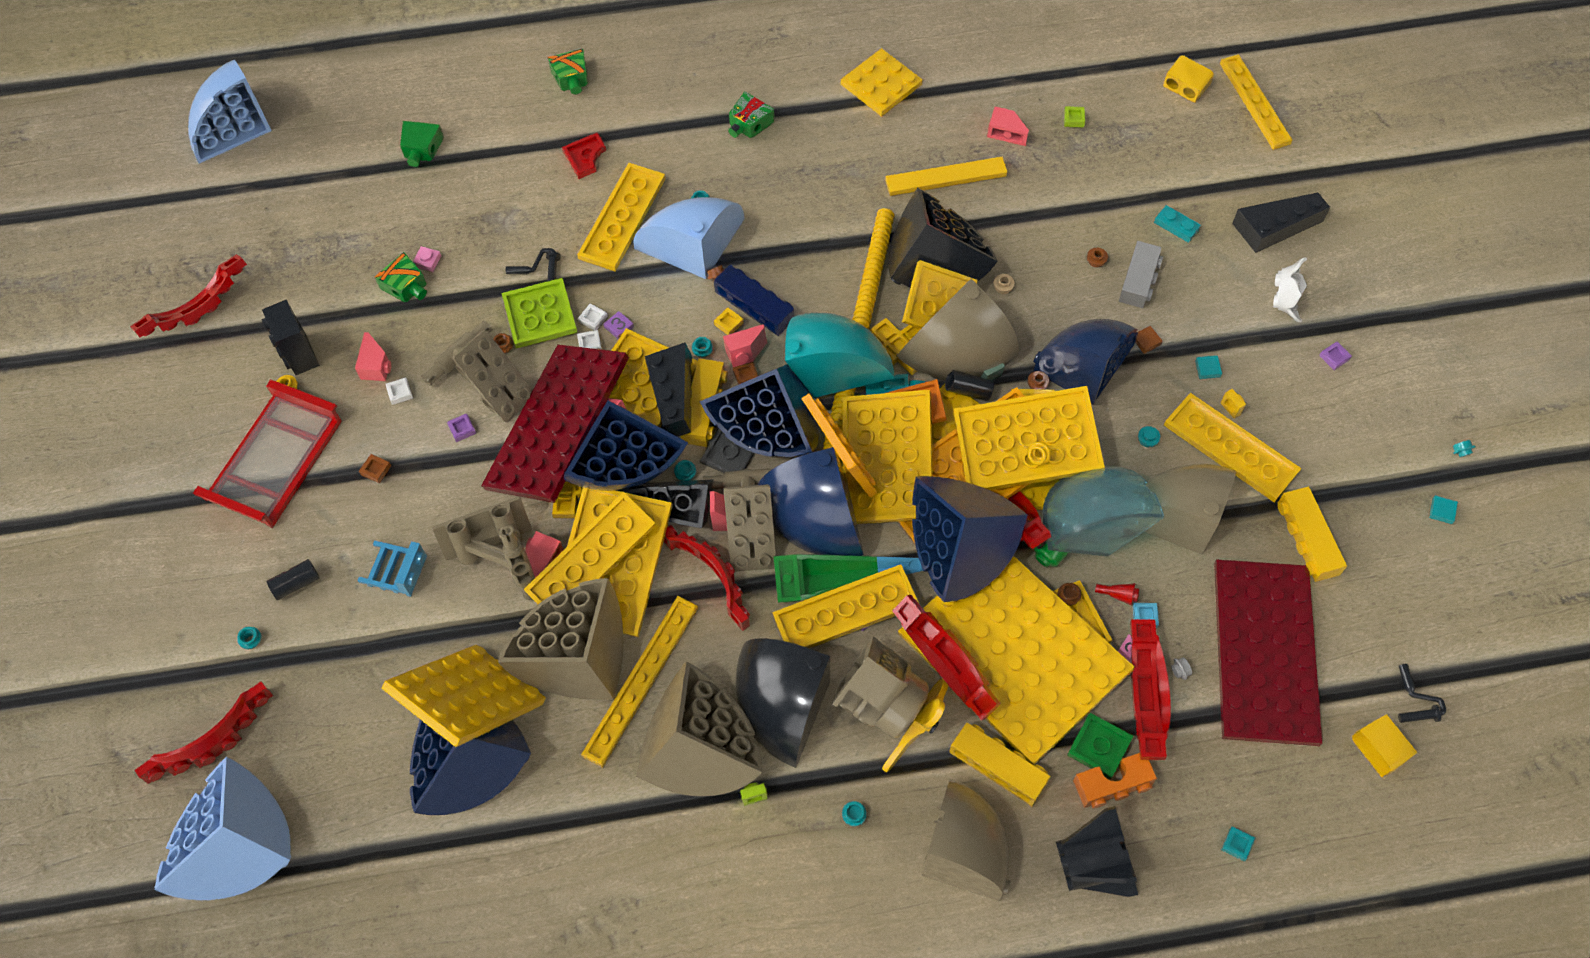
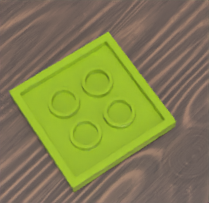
M563 278L501 293L516 349L578 333Z

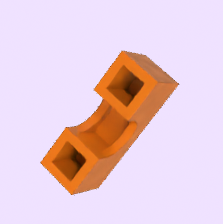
M1140 753L1123 758L1118 765L1122 774L1120 781H1110L1105 778L1100 766L1076 774L1073 782L1084 808L1092 806L1093 809L1099 808L1107 804V800L1115 798L1116 801L1129 797L1131 792L1138 791V793H1143L1152 789L1151 785H1153L1157 777L1149 760H1140Z

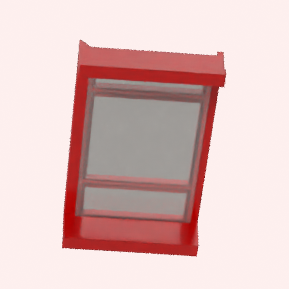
M270 379L266 387L272 394V397L210 489L207 490L197 486L193 494L203 498L205 501H210L264 523L273 529L342 420L336 412L338 407L336 404Z

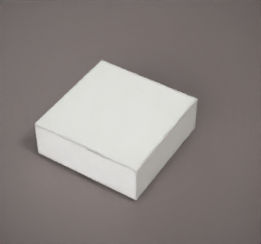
M589 304L578 317V321L595 331L606 320L608 315L607 312Z
M598 330L577 334L579 347L602 350Z
M407 378L386 384L392 405L413 399Z

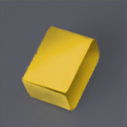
M1180 56L1167 72L1163 86L1196 103L1211 85L1214 73L1203 65L1185 56Z
M1387 714L1352 735L1353 742L1381 777L1389 772L1392 773L1418 753Z

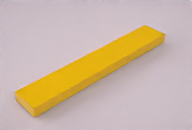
M1239 54L1221 59V67L1272 149L1275 150L1291 145L1293 141Z
M996 157L888 175L885 181L889 195L894 196L915 192L917 188L929 190L1007 177V169L1003 157Z

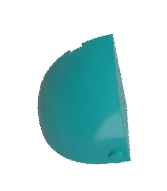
M820 312L796 315L790 320L786 332L785 362L814 398L895 378L893 363L886 348L862 324L841 315Z

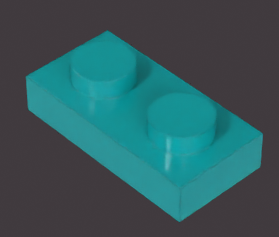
M1165 205L1154 220L1155 224L1188 243L1201 227V224Z
M895 374L893 379L865 385L866 395L883 394L909 387L908 374Z

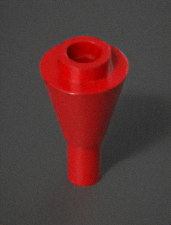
M1136 583L1112 586L1096 584L1095 593L1110 595V597L1132 606L1133 602H1138L1140 588H1135Z

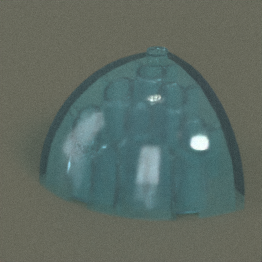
M1107 465L1105 468L1090 470L1063 478L1051 487L1043 505V525L1051 534V538L1046 540L1048 550L1108 557L1165 518L1160 502L1155 492H1151L1147 487L1148 482L1138 473L1125 467Z

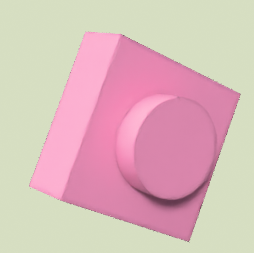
M421 246L413 263L420 269L433 272L441 258L440 251Z

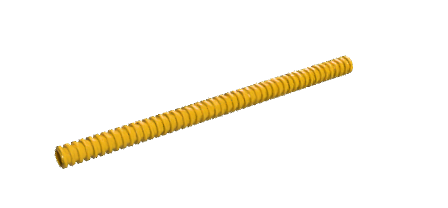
M881 208L877 211L852 320L862 324L868 330L870 329L873 308L880 284L879 281L881 280L895 217L894 212L886 208ZM856 388L836 392L830 415L836 421L842 433L843 397L854 396ZM826 436L822 450L833 447Z

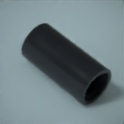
M952 370L947 375L945 389L953 393L988 401L993 394L994 382L989 379Z
M307 559L293 566L290 570L270 578L266 583L278 601L320 579L310 559Z

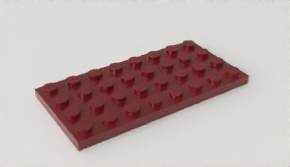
M557 344L481 486L486 491L555 503L566 482L564 480L566 470L601 413L629 360L627 353Z
M1216 559L1214 571L1222 739L1320 746L1322 744L1310 572L1307 566Z

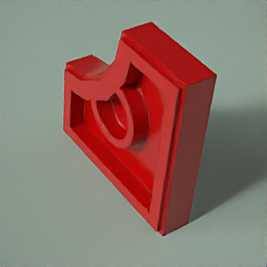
M598 132L562 147V151L578 179L597 172L595 167L596 159L600 154L607 151Z

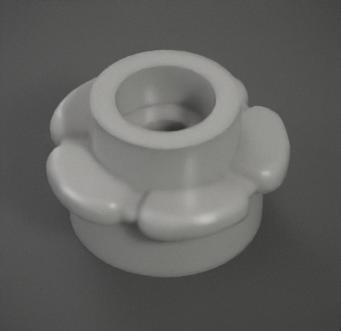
M1184 657L1179 660L1177 658L1174 659V664L1171 665L1176 678L1181 677L1183 680H1186L1188 676L1192 675L1188 661Z

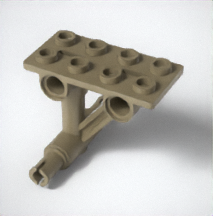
M482 321L472 332H466L435 359V365L423 374L421 378L425 379L424 382L427 385L432 386L443 374H449L456 368L460 375L466 380L471 381L483 396L482 402L490 411L496 413L503 422H507L524 407L533 389L490 336L489 333L493 331L492 327L489 328L490 325L486 321Z
M744 469L740 471H727L723 475L703 476V480L714 479L713 489L724 488L730 564L735 572L775 569L773 556H776L770 485H758L762 477L772 469Z
M520 496L432 527L446 560L458 557L461 564L470 565L475 563L480 556L508 567L515 584L521 588L524 599L531 600L524 589L535 579V575L522 544L521 534L531 531L532 527ZM502 542L503 548L500 549L492 545Z

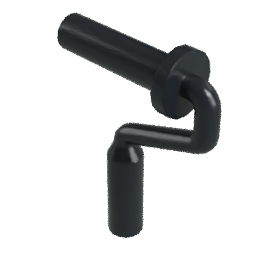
M543 248L540 250L532 267L506 266V274H529L534 272L543 254L547 253L546 259L549 260L547 282L555 280L557 261L560 260V254L553 248Z
M1408 664L1399 665L1405 690L1411 697L1438 702L1439 707L1438 705H1433L1430 710L1399 713V722L1405 723L1429 719L1440 722L1441 716L1447 711L1444 700L1436 696L1415 693V685Z

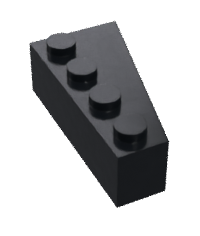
M1317 192L1239 208L1232 224L1253 251L1257 253L1322 223L1330 206Z
M686 342L645 356L665 431L677 437L691 433L692 354Z
M714 479L644 483L633 488L617 491L671 502L673 506L669 522L702 529L708 522L710 491L713 489Z

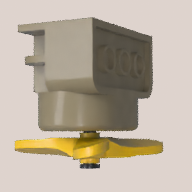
M873 636L840 681L833 705L836 707L839 705L847 711L850 710L852 715L857 717L862 723L870 726L875 725L892 738H898L906 730L898 746L882 767V770L887 773L925 731L932 734L939 724L938 720L945 709L943 699L949 685L941 678L928 693V683L911 671L912 666L910 663Z

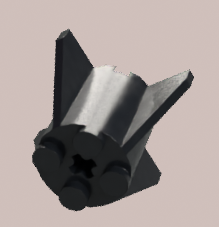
M1115 806L1105 808L1067 839L1056 841L1069 891L1085 889L1125 897L1139 895L1135 883L1137 878L1128 849L1126 848Z

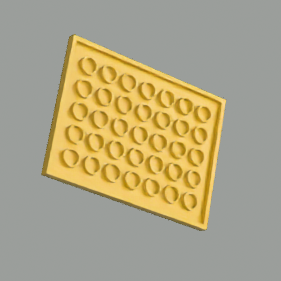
M1014 556L1005 569L979 592L964 599L951 602H943L937 595L923 608L925 612H931L944 629H950L979 664L978 670L990 683L988 688L1001 702L985 720L1018 752L1023 754L1032 765H1035L1135 668ZM904 628L899 629L898 634L935 670Z

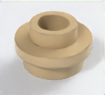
M1000 274L995 277L993 286L998 293L1007 294L1014 288V279L1010 275Z

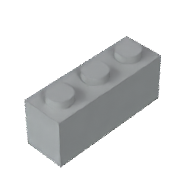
M1137 241L1118 302L1139 308L1144 307L1145 301L1150 302L1153 293L1150 285H1155L1158 273L1154 271L1155 268L1160 269L1163 256H1160L1162 247Z

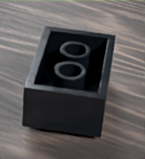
M287 299L262 309L265 316L262 322L266 330L269 331V339L283 360L287 370L292 369L295 376L320 366L308 337Z

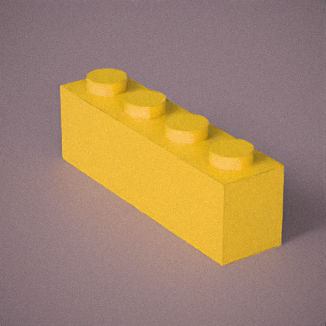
M698 358L691 386V433L680 436L682 440L690 445L707 447L709 439H713V423L705 413L700 401L723 392V389H721L722 383L726 384L728 371L724 370V362Z
M1309 486L1283 493L1278 501V510L1281 515H1284L1288 532L1293 535L1297 551L1303 556L1314 582L1340 576L1346 569L1347 564Z
M966 722L951 744L949 753L1030 806H1033L1050 778L1047 771L1037 764L1032 765L1026 761V757L1020 752H1012L1006 748L1005 744L998 738L987 736L978 725H970Z

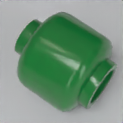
M1051 534V538L1034 548L1036 553L1034 555L1035 559L1046 568L1058 566L1068 555L1067 541L1059 534L1056 536Z

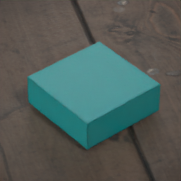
M1218 355L1196 357L1195 363L1199 379L1221 378L1222 371Z
M1435 495L1432 499L1429 518L1453 524L1458 502Z
M1231 826L1221 850L1245 862L1255 837Z

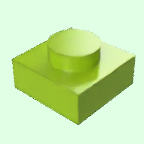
M1065 106L1064 127L1084 128L1085 107Z
M751 783L746 785L743 790H740L744 806L767 799L764 783L760 785L758 783Z

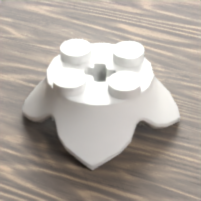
M1306 257L1289 267L1282 268L1281 271H1278L1275 278V286L1279 287V292L1274 296L1273 307L1289 314L1296 322L1302 323V320L1297 311V303L1307 285L1300 274L1301 270L1299 268L1307 260Z

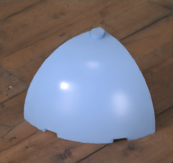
M235 60L224 64L213 72L201 85L192 102L188 120V131L191 147L199 164L272 131L246 77Z
M712 197L691 198L673 203L658 211L642 225L635 234L634 249L706 279L708 276L707 271L715 266L743 222V209L738 203Z
M225 757L206 778L205 781L208 784L201 794H194L176 824L166 846V849L170 850L166 862L162 861L159 866L155 890L188 900L228 898L258 887L289 863L291 859L290 833L279 804L257 777L228 757Z

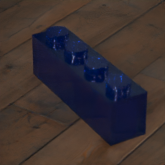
M729 265L714 280L715 293L761 325L763 324L765 328L778 337L788 327L790 320L794 317V308L789 302L782 301L773 291L766 290L757 280L749 278L739 268L736 269Z

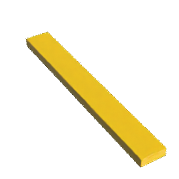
M677 596L583 750L582 757L602 768L604 767L697 612V605Z

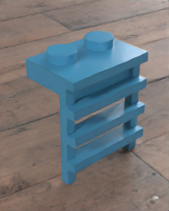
M374 540L373 546L380 548L368 579L359 577L357 581L367 584L369 587L375 586L381 590L387 589L394 593H403L411 597L427 558L420 543L411 541L409 548H404ZM388 550H392L393 553L381 582L375 581ZM400 554H406L394 584H388Z

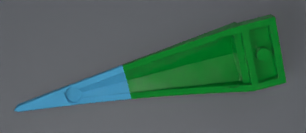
M818 554L773 556L778 603L809 599L900 564L905 574L923 571L919 558Z

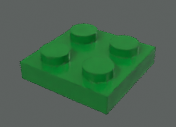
M1089 713L1067 756L1091 769L1100 766L1103 775L1111 780L1133 735Z

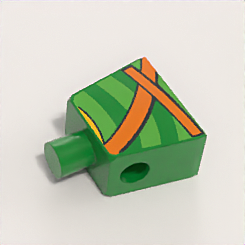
M578 49L547 57L550 71L561 91L570 90L573 95L580 94L582 92L581 87L588 84L584 50Z
M404 252L375 276V280L382 291L403 302H408L413 296L418 300H422L427 295V290L424 288L427 283L422 272Z

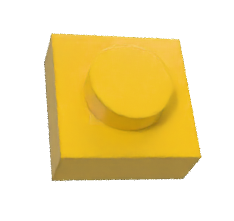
M728 307L714 320V325L727 335L734 333L744 323L743 318Z
M1233 388L1225 392L1221 400V405L1234 419L1242 414L1246 406L1242 396L1237 394Z

